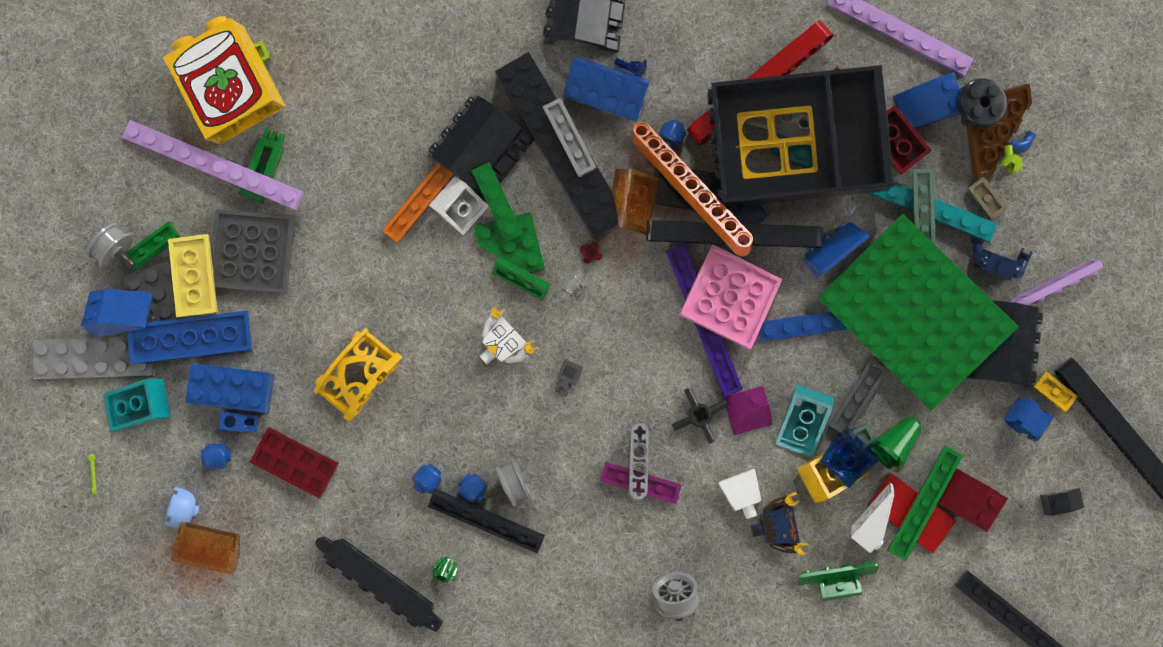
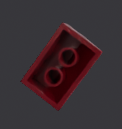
M893 105L887 110L892 166L902 175L932 150L899 109Z

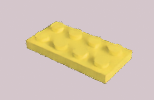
M203 234L168 239L176 317L182 318L218 313L209 235Z

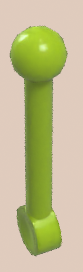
M95 454L88 455L91 467L92 495H97L94 465Z

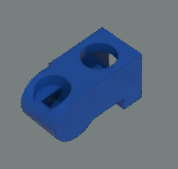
M221 411L219 429L257 432L259 416Z

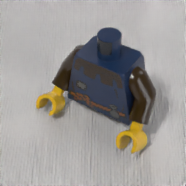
M793 492L788 496L772 500L764 508L763 514H760L761 523L750 525L752 537L764 535L765 543H769L771 548L783 553L808 554L809 552L802 551V546H807L808 543H800L793 506L800 502L792 500V496L797 493Z

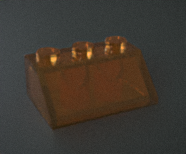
M182 521L179 524L171 561L232 574L236 572L240 555V534Z

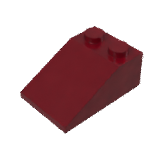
M956 468L937 504L976 529L988 532L1008 498Z

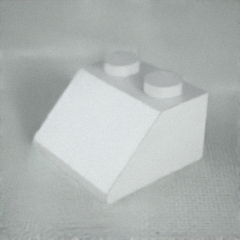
M455 176L429 205L463 236L489 207L466 183Z

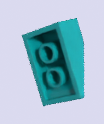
M145 379L103 394L110 432L154 423L171 417L164 379Z
M796 384L775 444L813 458L832 411L834 397Z

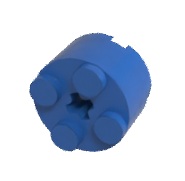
M1018 397L1003 420L1020 435L1021 433L1026 434L1028 439L1038 442L1054 416L1047 411L1040 410L1038 408L1040 405L1031 399L1026 401Z

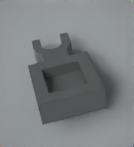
M565 358L557 375V378L562 379V381L556 386L555 392H558L559 387L563 386L566 389L564 396H567L570 390L569 384L576 385L583 366Z

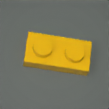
M1043 372L1032 387L1063 412H1066L1078 397L1048 372Z

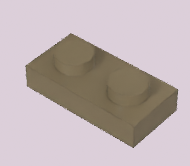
M984 177L966 189L989 220H992L1007 209L1006 205Z

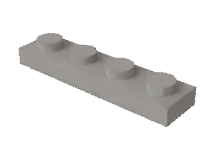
M561 98L543 106L578 177L595 170L596 166Z

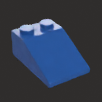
M954 72L894 95L897 108L914 129L960 115L955 108L959 98L957 92L960 88Z
M115 289L89 292L81 327L95 337L145 329L153 294L151 292Z

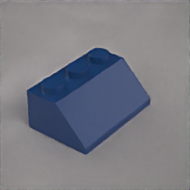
M843 222L835 229L836 234L832 237L827 235L823 238L822 248H811L804 254L806 258L803 262L818 279L870 236L852 222H849L847 225Z

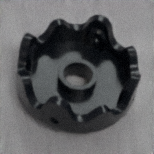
M986 78L974 79L961 87L957 92L959 98L955 108L961 115V123L964 126H974L983 130L997 124L1006 113V95L1003 89L993 80ZM980 98H983V99L986 100V102H987L986 108H984V107H982V106L980 105V103H979Z

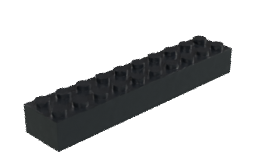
M527 52L496 70L495 74L592 239L596 241L627 223V215L595 162V170L581 177H578L543 109V106L557 100L530 53Z

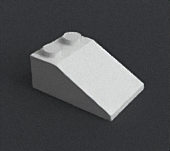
M891 483L885 487L851 526V538L870 553L873 549L878 550L884 542L882 539L885 535L894 499V488Z

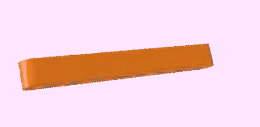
M636 123L633 127L632 136L634 145L735 254L739 256L748 255L753 242L750 232L647 123ZM739 242H744L747 245H741Z

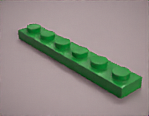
M943 446L887 549L888 552L904 561L907 560L963 457L962 454L947 446Z

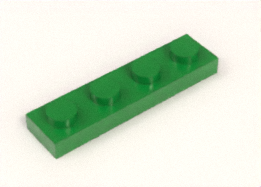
M490 162L471 170L505 241L507 242L524 234Z

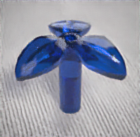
M616 58L614 65L642 77V74H645L647 69V59H644L643 63L640 61H630L628 63L620 58Z

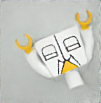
M499 304L491 309V314L485 322L482 342L488 349L480 357L487 365L495 357L501 363L521 362L531 353L538 351L539 347L535 349L531 347V343L534 340L527 343L511 325L501 317L506 310L503 309L501 313L498 312L497 306Z

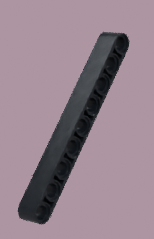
M648 220L646 222V241L727 245L707 222ZM741 223L753 237L752 246L823 247V227ZM739 242L741 245H747L744 242Z
M1069 358L1055 370V374L1069 390L1078 396L1076 399L1079 403L1086 407L1085 410L1096 423L1099 422L1098 425L1111 438L1122 454L1125 453L1124 456L1137 469L1144 480L1151 484L1150 487L1163 500V463L1078 362L1073 358Z

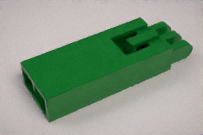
M266 128L262 139L258 140L248 169L273 179L284 151L282 144L285 134L281 133L278 140H276L278 132L273 131L271 137H269L271 129ZM264 150H268L267 155H265V158L269 159L267 164L260 162ZM241 187L238 192L243 197L263 204L266 199Z

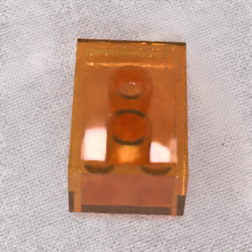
M635 169L615 170L612 189L620 228L646 235V222L652 220L659 178Z

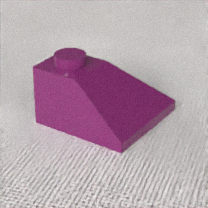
M763 386L723 397V400H726L729 406L726 407L734 436L772 424L770 407Z

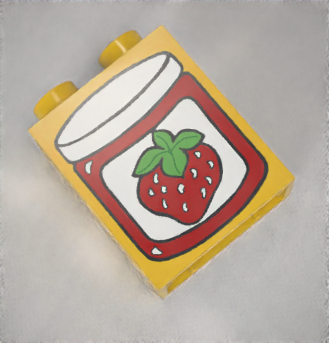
M219 16L207 22L205 25L206 32L196 38L185 36L176 40L172 44L174 51L163 57L204 138L219 145L286 107L245 27L231 18L227 19L225 16Z

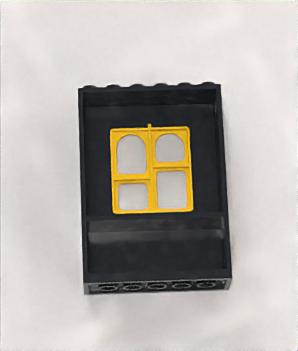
M882 65L711 83V89H708L707 100L708 105H712V109H709L710 125L714 124V129H711L712 144H716V148L713 149V162L718 164V168H715V182L719 183L720 188H717L716 192L718 200L725 207L889 191L894 186ZM800 112L808 114L810 129L808 136L779 139L776 136V115ZM752 117H766L768 139L763 141H750L746 139L742 132L744 122ZM809 144L812 149L813 166L807 169H790L788 147ZM774 147L780 150V171L753 173L746 167V156L752 150Z

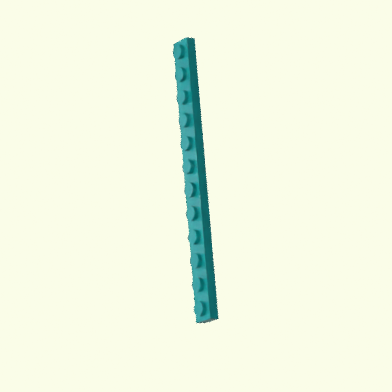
M805 145L788 147L790 162L804 168H811L813 166L811 147ZM776 147L772 148L770 153L780 157V150ZM894 182V186L889 191L868 193L913 212V189ZM934 198L936 222L982 239L987 243L991 242L998 225L997 223Z

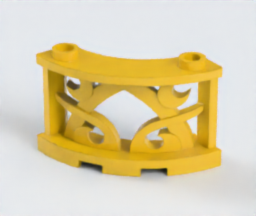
M367 328L361 333L357 331L352 336L351 343L340 353L325 374L317 378L315 381L316 387L313 392L323 396L344 414L343 418L350 422L360 413L372 396V390L375 389L377 384L381 385L397 368L403 357L396 352L394 354L372 336ZM366 341L374 348L371 355H368L369 348L367 346L363 351L359 349L362 342ZM354 351L355 356L348 357ZM379 352L387 360L376 357L377 353ZM366 362L364 374L369 382L366 385L360 382L346 385V365ZM371 363H374L371 368L375 367L377 369L374 374L369 373ZM337 369H338V377H337V376H334V374H335V372L337 371ZM330 381L335 383L331 389H341L337 395L327 388V384ZM353 387H358L359 393L355 395L353 393L354 390L350 393L349 390ZM343 396L344 399L346 400V402H347L348 404H346V403H345L342 399H340V398Z

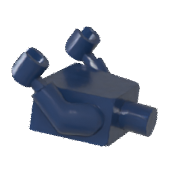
M975 237L971 239L972 244H974L973 262L975 267L1010 281L1012 277L1019 279L1024 275L1027 263L1033 254L1032 251L1027 254L1023 252L1024 248H1022L1017 261L984 249L982 245L984 241Z

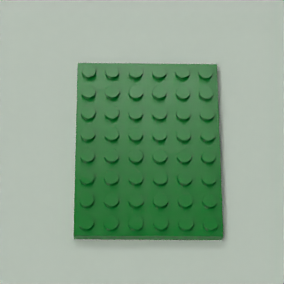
M904 214L886 229L817 297L930 411L943 401L1019 327Z

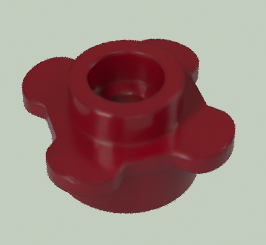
M597 242L580 247V252L584 256V263L589 264L593 260H600L602 258Z

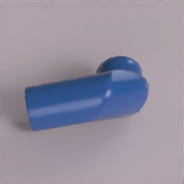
M1027 131L1023 140L1018 142L1012 140L1009 145H1012L1014 153L1025 152L1030 148L1036 134Z

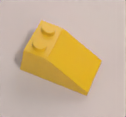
M851 439L838 445L850 458L843 471L826 456L827 451L796 468L815 504L830 499L870 474ZM823 457H825V458L827 459L826 462H823V461H822V458H823ZM844 470H846L847 472H849V470H851V473H850V474L853 476V479H851V478L844 472Z

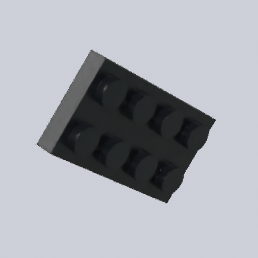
M655 167L650 204L695 210ZM690 169L717 197L716 191L717 188H720V185L715 182V173Z

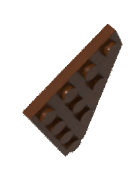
M1022 84L1003 90L1007 98V109L1004 117L997 124L983 130L974 126H966L973 178L994 174L997 168L996 163L1005 154L1004 146L1010 144L1008 141L1012 134L1017 132L1022 123V116L1025 110H1029L1032 104L1030 84ZM980 98V100H979L980 105H981L982 107L986 108V106H987L986 100L983 99V98Z

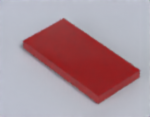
M889 473L867 506H870L889 483L893 484L894 499L888 521L899 528L918 492L892 473ZM936 506L917 542L931 553H934L956 520Z

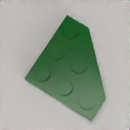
M531 212L516 215L524 234L507 242L496 221L474 226L478 245L483 249L529 273L545 269Z

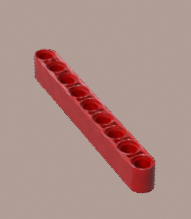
M820 20L815 22L747 79L789 75L833 38V33ZM709 110L695 120L687 129V132L699 145H703L711 139V129H714V124L710 125Z

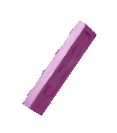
M605 462L600 481L629 490V469ZM633 470V474L636 477L644 475V473ZM648 475L647 495L676 504L682 485ZM644 481L637 482V487L633 491L643 493V491H640V483H644Z

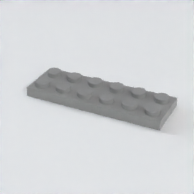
M128 337L33 340L34 380L153 376V362L130 364Z

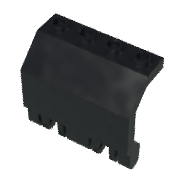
M550 0L545 13L547 24L543 29L544 43L553 44L558 40H573L597 46L601 50L619 52L621 37L617 34L608 33V29H622L621 23H623L626 0Z
M477 95L474 97L470 96L466 100L463 111L455 114L452 119V125L449 128L446 127L441 132L440 136L442 138L438 143L434 142L428 149L430 153L427 157L447 168L485 200L471 170L490 162L492 169L497 171H494L498 181L502 182L504 179L498 173L506 177L516 163L514 161L518 162L520 159L509 148L514 144L519 150L525 152L528 149L526 146L529 147L534 139L498 107Z
M993 301L1019 327L965 379L1006 382L1032 388V383H1036L1037 372L1033 370L1034 363L1038 364L1039 352H1036V344H1040L1041 340L1038 324L1042 325L1043 313H1040L1039 307L1015 302Z

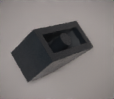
M1080 488L1040 495L1044 515L1053 516L1084 508Z

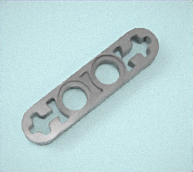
M641 423L634 425L630 432L629 496L634 501H642L648 491L649 431L647 426ZM637 429H641V432L644 433L641 436V443H637L638 435L634 434V432H637ZM642 448L645 453L644 456L636 457L633 453L634 449ZM641 467L644 470V475L636 477L633 474V469ZM644 481V483H640V491H643L640 496H636L633 490L636 489L637 482Z

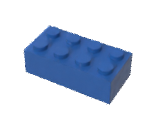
M576 56L573 59L562 97L637 121L650 80Z
M191 363L185 403L269 413L275 374Z

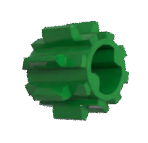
M441 557L440 560L437 559L432 570L434 572L433 577L442 583H449L450 580H454L457 574V563L448 557Z

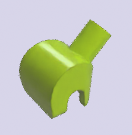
M1012 145L1004 146L1005 157L1002 159L1000 167L1008 165L1007 173L1009 175L1015 174L1022 168V159L1018 155L1013 154Z

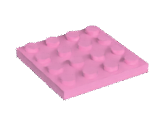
M712 244L679 315L750 350L782 279Z

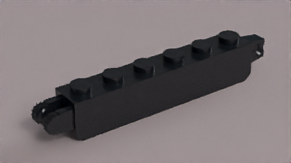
M325 536L316 539L315 544L319 550L325 553L323 558L326 559L325 563L333 569L337 567L342 571V575L350 581L354 579L359 583L358 587L365 592H372L378 602L382 604L386 602L391 606L390 610L399 616L402 614L407 617L406 621L414 627L419 626L420 628L425 626L434 632L439 630L444 621L433 611V602L345 539L332 541Z

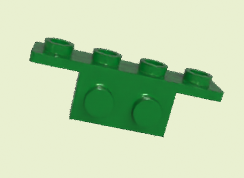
M865 561L860 565L852 566L851 564H846L836 569L827 567L817 572L808 570L798 575V585L818 583L822 601L858 596L863 593L859 576L877 573L879 565L878 562Z

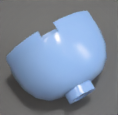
M174 487L173 491L177 493L171 496L166 514L169 522H164V526L181 528L188 525L192 517H197L199 506H195L196 499L191 492L183 488Z

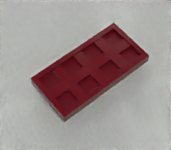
M271 427L267 428L250 460V463L319 499L324 494L339 465V462Z

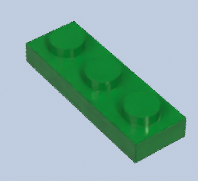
M170 221L125 253L136 263L130 269L133 273L168 248V239L181 237Z
M500 257L495 261L491 273L542 301L546 297L551 285Z

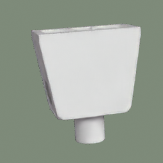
M755 469L717 482L734 511L742 509L746 519L757 515L753 504L760 502L761 496Z

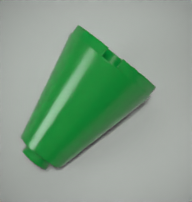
M906 417L871 441L868 448L869 450H874V458L888 469L894 467L897 468L896 472L901 471L922 431L921 422L915 417Z

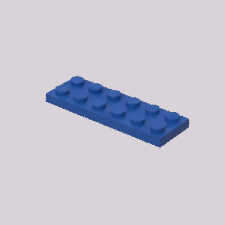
M248 311L147 322L145 329L127 332L131 365L253 350Z

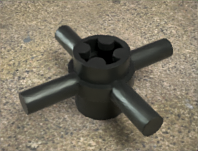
M691 387L685 389L684 392L691 408L688 411V417L671 424L673 430L677 431L692 424L695 427L702 428L709 444L715 442L716 439L709 427V423L713 413L729 407L727 401L723 400L708 407L705 404L698 403ZM695 411L705 412L703 421L695 418Z

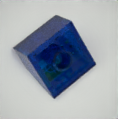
M846 427L832 440L820 462L850 488L878 460L876 453L851 429Z

